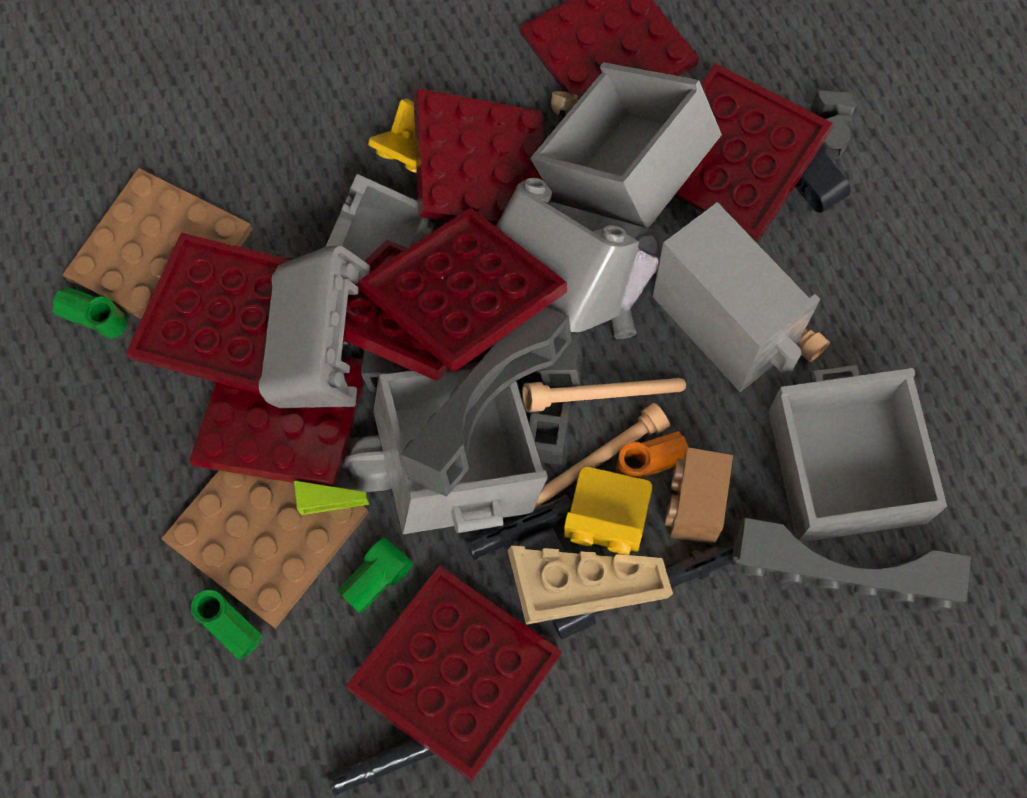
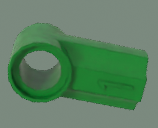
M65 287L61 291L58 290L53 299L52 312L56 316L93 329L106 338H116L126 330L128 324L127 317L107 297H94ZM110 314L106 320L102 321L105 316Z
M384 537L368 551L364 557V563L337 592L355 610L362 614L388 586L396 585L413 566V561L387 537Z
M204 590L198 593L192 600L191 613L195 620L202 623L239 661L249 655L263 639L264 636L218 592ZM210 601H219L220 610L218 614L213 618H205V606Z

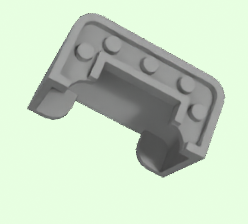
M357 174L326 247L343 246L365 261L386 240L407 248L411 247L431 234L435 223L429 221L428 218L419 217L418 201Z
M528 178L517 185L496 227L567 282V293L548 305L547 308L569 315L571 332L585 331L618 317L639 241L627 235L626 231L621 227L613 225L592 232L547 204L551 199L552 191L543 180Z
M327 246L278 265L272 275L273 288L259 391L265 401L275 407H351L356 404L357 388L348 387L345 382L344 373H349L350 365L341 361L348 295L358 294V287L355 284L359 283L358 280L369 274L370 265L343 246Z

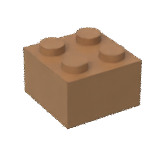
M688 447L684 459L677 458L670 490L677 491L676 495H671L665 518V526H671L670 538L709 545L715 544L724 525L733 455Z

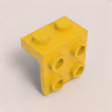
M403 99L400 101L391 131L370 137L368 145L376 149L377 155L390 160L397 159L405 163L406 169L417 173L414 102L409 99Z
M582 468L571 511L567 514L564 526L565 537L571 538V542L583 546H592L593 544L608 547L609 551L621 555H629L630 552L638 554L652 492L651 482L596 468Z

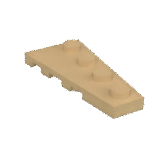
M511 546L508 549L526 625L667 599L673 594L662 558L616 554L614 557L596 555V552L581 551L579 554L559 552V549L543 548L541 551L527 550L523 546Z

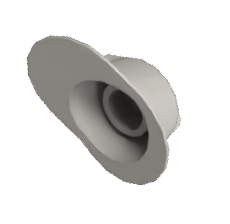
M379 435L349 438L336 483L337 487L363 492L392 489Z

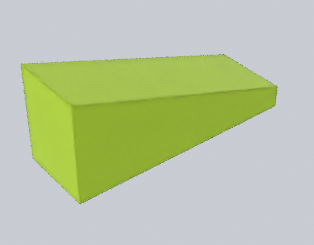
M294 481L297 510L301 515L370 505L369 497L363 491Z

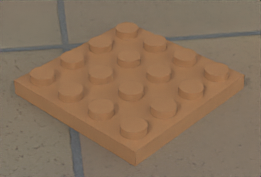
M138 168L65 270L63 276L66 280L98 297H107L117 307L142 319L181 232L241 247L253 228L250 223Z
M218 471L161 539L276 629L369 511L364 506L301 515L297 510L294 483Z

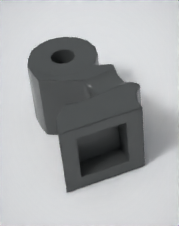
M818 90L812 105L814 114L833 123V129L820 148L830 160H836L844 154L851 137L849 125L852 121L856 103L853 101L852 93Z

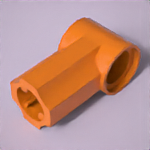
M679 431L643 443L629 442L620 450L615 471L618 474L644 479L647 476L674 468L677 458L684 459L688 444L685 437ZM627 458H635L640 461L642 467L639 469L630 468L625 463V460Z

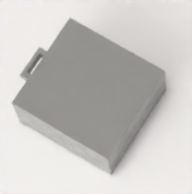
M603 62L600 66L602 73L530 159L542 180L546 183V186L551 189L552 197L556 203L649 228L722 134L699 80Z
M718 202L663 242L653 298L739 392L743 391L773 366L784 375L792 373L801 356V349L797 344L820 298L816 294L809 298Z
M477 362L467 363L454 373L448 369L438 382L414 371L379 375L373 412L402 534L451 526L455 527L457 533L502 526L503 518L533 513L548 477L546 470L543 471L516 381L502 390L485 407L477 419L469 442V470L446 497L409 480L401 454L407 443L415 439L426 426L430 416L438 412L449 399L453 389L461 385Z
M852 365L812 371L811 383L780 387L768 413L797 540L804 542L927 524L947 507L914 381V368L859 375L858 367ZM842 376H848V377H846V378H839V379H832V380H825V381H823V379L835 378V377H842Z

